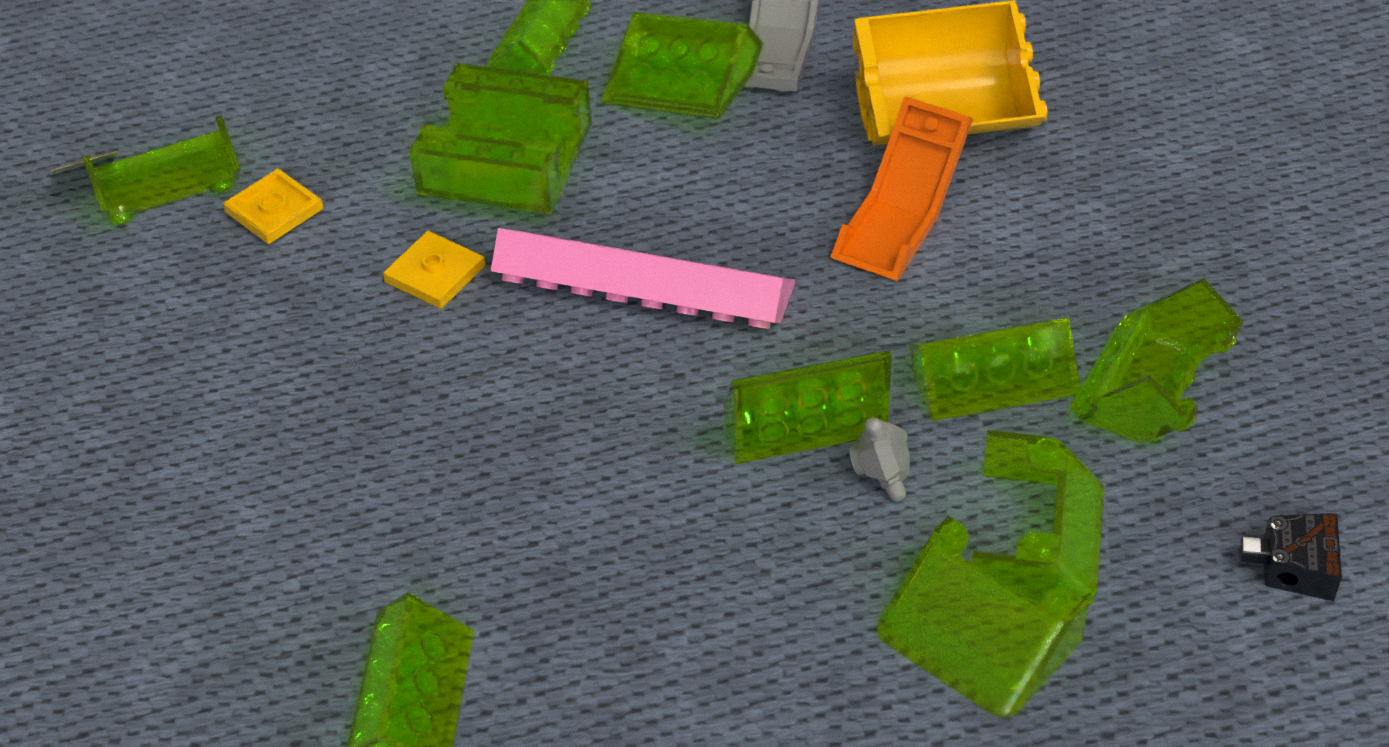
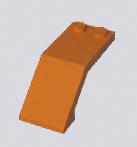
M904 96L872 189L849 224H842L830 258L898 281L938 219L973 119L969 116Z

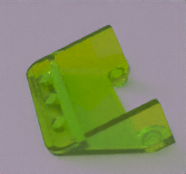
M947 516L933 530L878 620L877 634L883 643L990 714L997 717H1011L1021 711L1082 643L1089 602L1077 594L1063 589L1051 590L1039 605L960 556L968 546L969 534L963 524Z

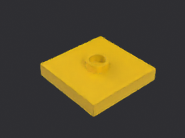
M279 168L223 203L225 213L268 245L324 209L322 199Z
M427 231L383 272L384 282L442 309L486 266L485 258L463 246Z

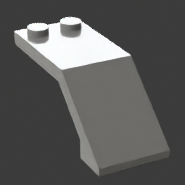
M753 0L750 22L731 72V85H739L746 88L774 89L779 92H797L815 35L820 0Z

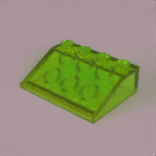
M633 12L601 101L605 104L720 119L753 75L764 43L748 24Z
M890 350L732 380L724 404L725 432L735 464L858 441L859 435L865 430L864 424L866 420L871 417H876L888 423L892 365Z

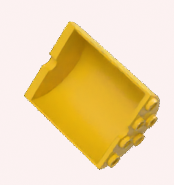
M1016 0L854 18L853 52L859 62V71L855 72L856 90L861 118L868 141L872 140V146L888 144L904 96L971 117L973 122L968 135L1038 127L1042 121L1047 120L1046 103L1044 100H1040L1038 94L1040 89L1038 71H1033L1032 67L1028 65V62L1033 60V50L1031 43L1025 40V17L1023 13L1018 12Z

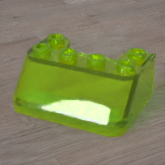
M1205 278L1132 311L1114 329L1074 398L1070 410L1082 422L1139 443L1148 441L1154 443L1168 433L1176 430L1178 432L1186 430L1196 420L1197 416L1195 413L1198 405L1192 398L1181 400L1186 388L1195 380L1196 375L1194 373L1200 362L1214 353L1223 354L1236 344V335L1244 321Z

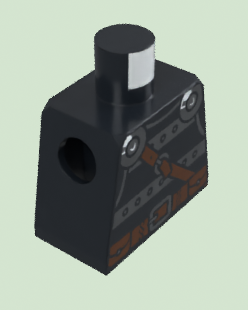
M1333 513L1272 516L1268 520L1264 538H1241L1240 562L1264 564L1265 585L1267 587L1335 601L1342 579L1338 516Z

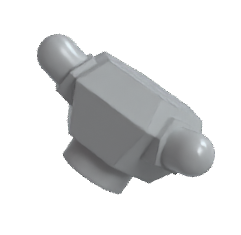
M871 417L864 424L865 430L859 435V443L852 444L850 447L852 466L858 475L866 474L868 477L879 480L881 487L886 489L891 500L895 502L902 501L906 496V490L902 482L909 475L910 452L906 443L908 438L907 432L903 428L881 421L876 417Z

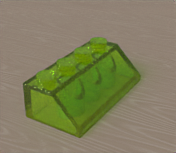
M526 0L481 71L525 82H531L538 76L545 78L556 66L554 59L560 56L568 47L566 40L579 29V19L583 18L592 8L591 0Z
M1050 318L909 344L914 377L931 421L1081 394L1069 318Z
M409 592L379 610L375 619L347 747H453L474 630Z

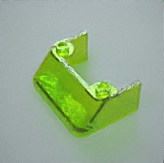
M222 115L215 117L214 132L123 160L94 168L89 155L82 157L86 176L103 221H111L112 225L131 221L133 219L132 214L208 190L213 189L215 194L235 188L233 182L239 179L241 171Z
M987 430L982 476L1057 485L1053 533L1030 532L1023 535L1017 543L1016 556L973 551L968 597L1069 610H1083L1090 607L1096 599L1098 588L1104 486L1102 482L1063 442L1056 438Z

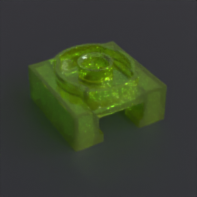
M456 63L443 87L444 99L448 101L450 113L445 127L424 124L409 151L417 194L552 215L592 125L588 81Z

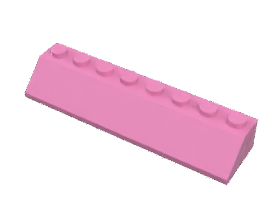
M498 228L491 271L503 273L502 280L523 284L525 277L536 279V287L558 290V284L572 286L571 293L592 296L593 290L607 292L606 299L627 303L629 296L642 299L641 306L663 309V303L677 305L676 312L698 316L699 309L712 311V319L734 322L735 316L749 318V326L770 329L771 322L781 323L795 285V279Z

